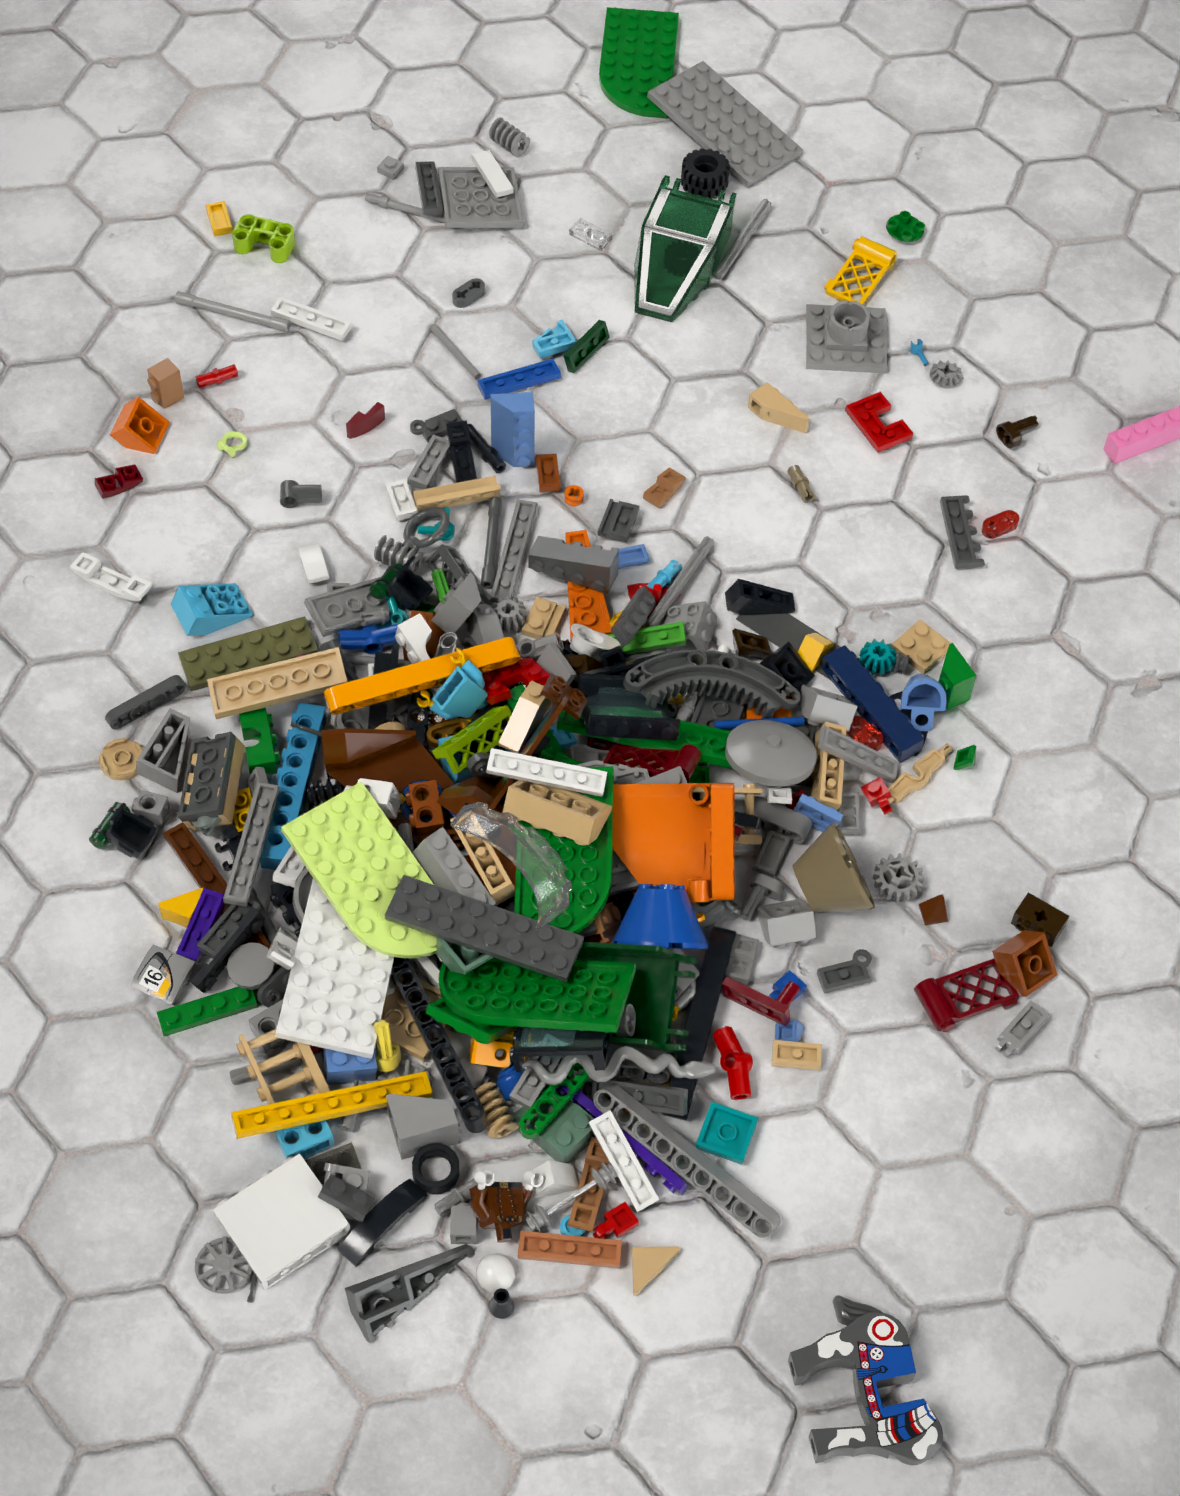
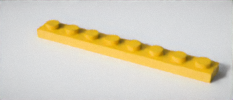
M424 1071L231 1112V1118L236 1138L240 1139L387 1107L386 1095L388 1094L431 1098L433 1092L427 1072Z

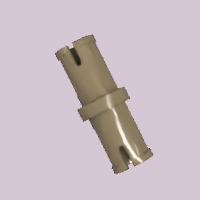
M794 465L796 470H794L793 466L789 467L787 473L791 477L793 487L799 492L802 501L808 503L807 498L810 502L813 501L815 494L809 486L808 478L803 475L798 465Z

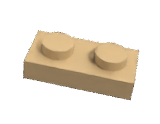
M773 1040L771 1066L820 1071L822 1044Z

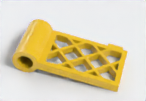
M861 236L854 241L852 246L854 251L835 278L833 280L829 279L824 289L827 295L840 301H857L852 299L851 295L860 293L862 298L857 302L864 305L886 271L892 268L897 258V251ZM855 258L863 261V264L854 266L853 260ZM876 267L881 269V271L871 274L869 268ZM866 269L867 275L858 277L856 271ZM845 273H853L854 278L844 279L843 275ZM870 280V286H861V281ZM857 283V289L848 290L847 284ZM838 286H843L845 291L837 292L833 289Z

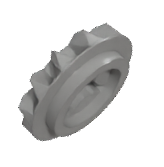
M940 360L938 364H933L930 369V378L938 386L953 387L961 381V368L957 367L956 363L950 364L949 360L946 363ZM945 370L948 371L947 377L944 374Z

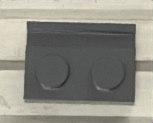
M610 499L598 529V536L606 535L607 538L627 543L639 513V505L622 501L618 503Z

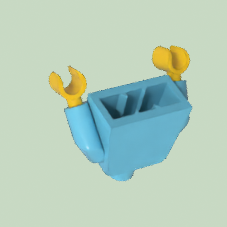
M456 648L461 656L456 659L450 654L452 662L460 663L462 667L457 666L432 700H430V693L425 690L421 691V695L427 698V700L423 701L417 698V703L420 707L429 706L431 711L447 720L460 717L470 718L476 710H482L488 706V702L485 700L488 693L484 689L485 681L482 673L470 660L467 661L464 658L463 651L460 648Z

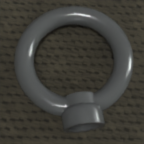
M429 507L416 513L404 528L402 547L407 545L409 546V551L415 549L417 553L419 548H425L437 542L448 529L449 516L447 512L439 507ZM434 515L441 518L438 529L429 537L419 540L412 536L414 527L424 518Z

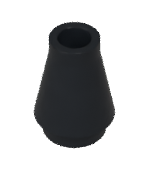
M503 1288L497 1289L489 1302L490 1313L496 1318L504 1319L509 1317L514 1311V1301L508 1291Z

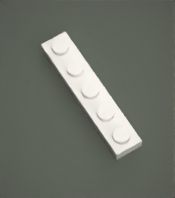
M493 748L490 751L486 770L488 774L600 797L603 796L607 772Z

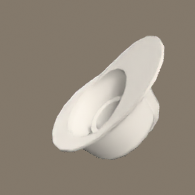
M581 624L571 625L574 635L570 648L580 655L586 654L590 657H596L604 649L610 650L620 645L616 639L609 635L592 630Z

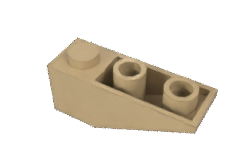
M768 382L749 394L748 408L760 419L802 433L808 431V416Z

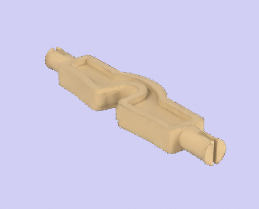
M946 743L940 750L933 749L926 756L916 761L912 769L918 778L913 777L907 772L902 773L888 787L892 797L887 799L889 804L892 802L897 804L910 792L918 791L925 787L929 782L931 774L944 764L945 756L953 751L952 746Z

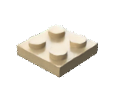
M919 620L892 643V649H895L897 654L900 652L903 656L910 655L908 663L922 674H925L946 655L948 646L951 643L922 620Z

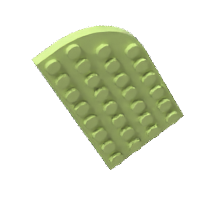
M362 781L281 827V832L347 928L359 941L379 953L397 958H421L437 953V937L385 920V913L403 875L432 885L434 884Z

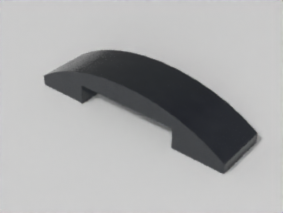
M467 420L446 423L456 483L477 479Z
M411 1179L406 1180L367 1213L363 1222L360 1221L345 1238L338 1251L357 1267L374 1250V1245L407 1212L411 1214L428 1197V1194Z

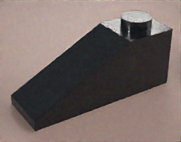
M737 579L725 592L727 610L739 614H783L796 611L793 593L750 581Z

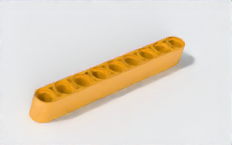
M512 637L502 638L462 650L464 658L467 661L470 660L481 673L515 664L521 659ZM456 651L330 687L324 691L332 715H338L443 685L457 666L462 667L460 663L452 662L450 654L456 659L461 654Z

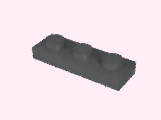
M249 898L247 907L231 904L197 944L198 950L213 959L239 928L237 924L253 906L260 911V904Z

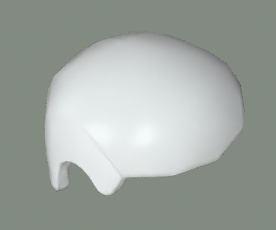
M499 1253L489 1254L481 1259L476 1269V1278L480 1287L490 1293H494L500 1288L509 1289L515 1279V1270L510 1259Z

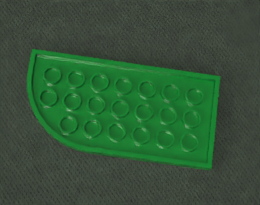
M607 7L599 82L603 93L614 105L635 115L669 119V116L655 105L647 95L651 89L673 78L679 13Z
M613 766L586 767L607 772L602 797L576 792L612 806V810L598 838L589 845L576 844L573 839L558 837L552 831L535 828L531 823L523 820L518 821L514 913L575 934L586 929L601 913L608 900L612 886Z
M494 957L465 975L450 971L443 963L438 980L441 997L449 1009L457 1015L481 1025L617 1033L636 967L635 963L576 960L567 982Z

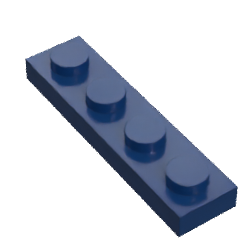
M549 359L477 380V385L484 400L490 399V394L511 393L561 378V372L554 359Z

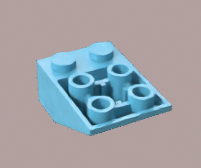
M236 583L179 586L171 602V606L187 636L207 635L253 616Z

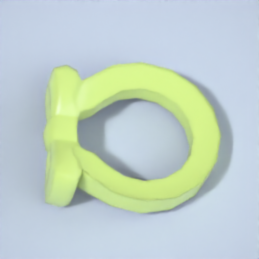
M234 431L224 434L222 440L217 442L218 450L228 452L232 458L235 456L236 451L242 450L247 446L246 436ZM230 438H238L243 442L238 446L230 447L226 445V441Z

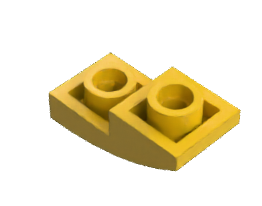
M249 788L237 791L233 820L238 832L244 829L252 797Z

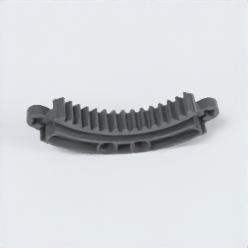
M681 650L653 657L629 670L623 681L624 687L628 691H640L646 698L645 704L652 708H656L657 703L661 705L664 699L669 701L671 696L676 699L679 693L682 697H685L686 692L693 696L694 692L697 691L698 695L701 696L702 692L705 691L707 696L714 692L717 698L721 693L725 700L731 696L732 702H735L737 699L740 700V706L747 703L748 710L756 709L755 715L763 714L761 719L772 718L773 714L781 707L788 710L794 709L801 697L799 691L788 681L763 665L741 656L714 650ZM637 679L638 683L636 681L632 683L630 680Z

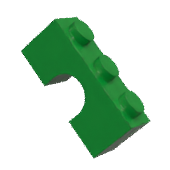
M266 707L240 713L244 741H260L254 746L245 747L249 773L251 774L255 767H264L266 774H277L276 765L281 763L279 752L273 750V746L277 745L275 732L270 733V727H274L272 714H267Z

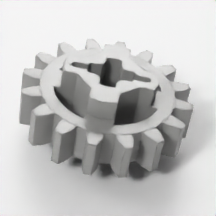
M898 853L897 858L889 854L888 860L882 857L880 864L875 866L873 879L875 880L874 887H880L879 894L886 893L887 900L895 897L896 902H899L900 898L903 897L907 902L909 896L915 898L917 892H920L924 881V876L922 875L923 868H917V860L910 862L909 855L903 859L901 853Z

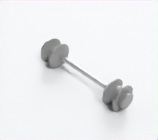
M601 1162L602 1168L597 1171L592 1168L591 1176L593 1181L546 1211L543 1207L536 1205L535 1213L531 1214L527 1211L528 1217L525 1221L532 1232L535 1230L541 1232L540 1227L544 1224L551 1227L550 1214L594 1185L607 1190L606 1184L611 1181L616 1184L614 1178L618 1175L610 1163L605 1165L604 1162Z

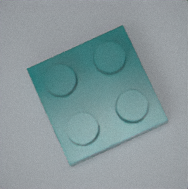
M711 1102L695 1147L701 1151L742 1165L755 1131L758 1117Z

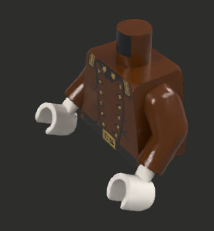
M488 1170L484 1172L479 1171L474 1176L478 1185L469 1189L472 1198L470 1207L478 1218L482 1229H495L498 1243L511 1241V1228L523 1223L527 1205L533 1194L532 1188L541 1186L544 1178L539 1173L535 1174L528 1171L523 1176V1180L526 1183L523 1186L522 1182H494L495 1174Z

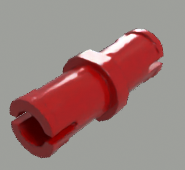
M235 364L218 370L217 368L212 369V372L195 376L199 389L216 383L219 385L225 380L238 377V371Z

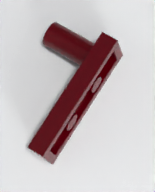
M726 977L722 983L724 997L783 1026H786L790 1021L789 1006L800 991V987L796 983L789 981L775 1000L729 977Z

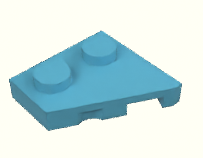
M562 319L557 322L556 328L553 330L549 328L542 335L532 340V346L539 358L566 352L577 341Z

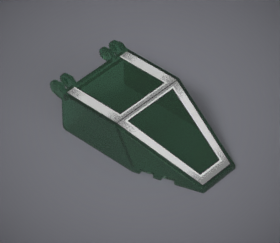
M665 175L661 180L658 191L641 227L634 263V311L645 316L673 322L692 300L695 301L698 298V294L703 289L706 290L709 287L713 272L718 266L731 235L737 193L733 192L729 203L723 202L726 195L725 190H721L718 200L679 191L681 183L679 178H676L673 189L667 188L670 183V176Z

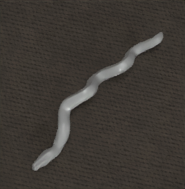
M629 1046L618 1048L610 1058L605 1070L595 1071L594 1063L588 1055H566L563 1057L555 1073L548 1072L539 1061L532 1058L524 1060L522 1068L531 1067L540 1079L549 1085L562 1083L572 1066L576 1063L583 1066L587 1075L592 1080L607 1082L617 1074L622 1061L625 1059L633 1061L640 1068L651 1074H659L667 1068L675 1078L697 1079L716 1073V1066L714 1064L690 1061L684 1066H679L671 1054H661L656 1059H651L641 1051Z

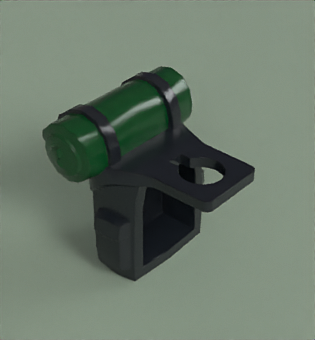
M412 556L403 566L399 563H394L388 567L385 573L373 582L369 591L370 595L376 599H383L390 595L411 611L419 608L434 589L421 576L408 569L416 558Z
M115 802L107 811L108 813L102 822L93 830L89 842L98 849H105L108 844L116 846L117 850L125 855L138 858L147 848L157 828L152 821L144 816L132 814L125 803Z

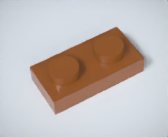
M557 454L536 455L539 492L560 491Z

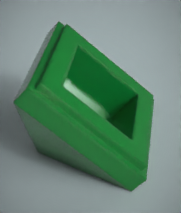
M976 745L957 750L954 770L975 765Z

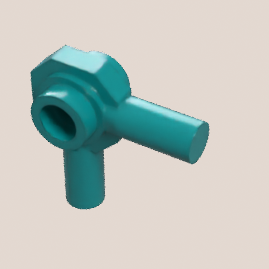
M447 507L442 508L447 512L450 520V509ZM441 521L434 526H418V534L432 535L438 529ZM450 521L447 531L439 540L449 541L454 537L455 525Z
M388 595L386 600L390 609L389 622H386L385 625L379 623L375 626L382 628L400 624L409 618L405 611L398 608L395 598Z

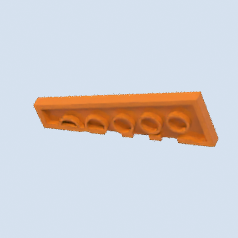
M587 530L565 533L566 544H572L576 541L582 542V545L585 547H591ZM567 581L570 641H572L574 635L571 630V625L581 624L606 635L613 634L610 630L612 627L609 624L610 617L603 592Z

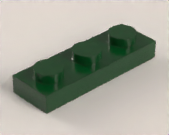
M598 320L563 355L568 372L575 373L610 338L605 321Z

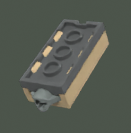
M232 732L216 734L215 739H210L206 736L192 739L178 818L192 831L199 830L205 836L212 835L214 827L232 824L245 745Z

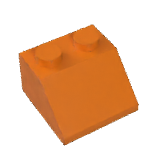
M137 397L124 404L110 436L125 448L154 454L170 422L140 397Z

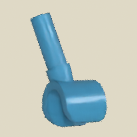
M917 339V345L911 341L910 352L918 355L924 366H927L929 363L922 351L923 341Z

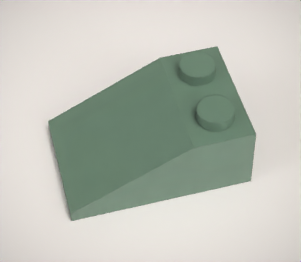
M569 1101L544 1131L532 1140L555 1161L569 1164L589 1144L590 1138H595L588 1124L594 1118L582 1107ZM544 1103L539 1107V1110L544 1114H549L554 1109L549 1103ZM524 1106L513 1115L514 1119L512 1122H516L518 1128L521 1117L529 1110ZM536 1114L535 1121L531 1125L526 1123L527 1131L530 1128L535 1130V1122L538 1120Z

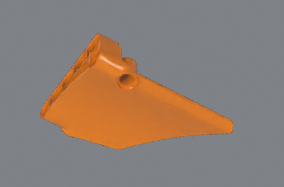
M734 783L614 784L613 850L639 884L685 886L690 902L734 900ZM696 787H701L705 791V797L701 801L693 798L692 793Z

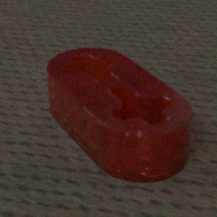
M1006 510L984 520L981 532L986 538L994 539L1014 531L1019 523V515L1012 510Z
M854 716L850 729L846 733L853 740L879 751L882 747L883 735L861 716Z

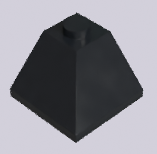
M789 641L759 663L784 678L799 692L802 685H807L815 676Z

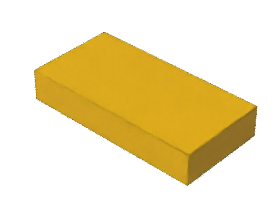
M225 201L206 204L214 236L232 233L233 227Z

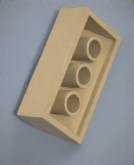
M518 780L508 787L502 813L510 815L514 820H523L531 823L535 828L552 831L555 836L573 839L576 844L589 845L598 838L612 810V806L571 790Z

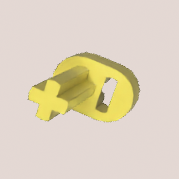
M381 1020L374 1023L378 1048L376 1052L377 1069L382 1072H389L398 1067L401 1061L400 1046L391 1042L389 1022Z

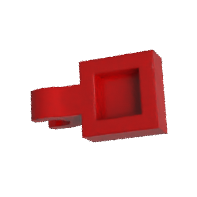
M881 777L860 787L871 807L879 805L884 815L893 811L887 800L892 795Z
M624 1202L604 1214L606 1222L596 1226L593 1229L595 1233L592 1235L594 1238L606 1239L611 1233H614L619 1238L639 1226V1220L627 1203Z

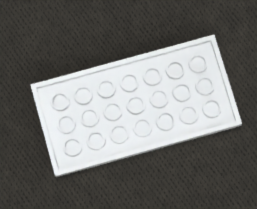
M313 878L294 955L296 959L290 971L275 1037L372 1059L377 1039L374 1023L381 1020L394 957L379 953L359 941L347 928Z

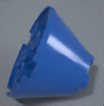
M639 884L612 940V943L650 945L672 949H708L707 940L686 893L685 886L672 884Z

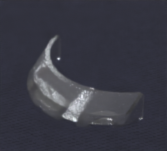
M481 802L463 806L450 825L453 829L464 831L489 843L503 853L521 871L530 884L538 904V921L535 929L537 931L541 930L562 914L570 904L569 892L572 889L571 880H567L564 873L566 867L562 859L550 846L549 842L534 828H526L518 823V817L509 812H497L489 809L488 804Z

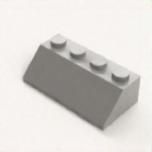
M443 827L424 839L412 852L435 886L498 907Z

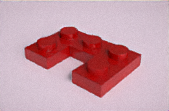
M881 391L846 405L845 412L877 453L913 438V432L903 419L884 426L877 417L891 410V404Z
M531 657L520 659L518 663L499 668L490 673H483L484 689L488 693L485 700L490 705L511 698V693L507 686L520 681L526 686L531 681L545 685L550 674Z

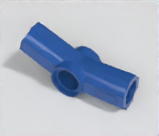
M399 624L382 628L369 625L362 630H339L338 641L342 650H364L367 654H375V652H381L383 647L398 644L395 635L397 625Z

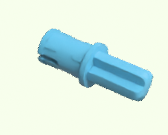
M671 560L663 570L657 572V576L647 586L653 589L655 584H660L662 588L665 585H669L672 578L682 570L681 564L674 569L673 567L678 561Z

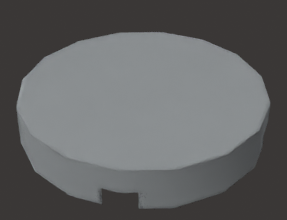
M247 943L239 946L232 952L228 958L227 971L234 984L243 989L254 990L260 988L275 973L276 964L267 958L269 949L260 943Z

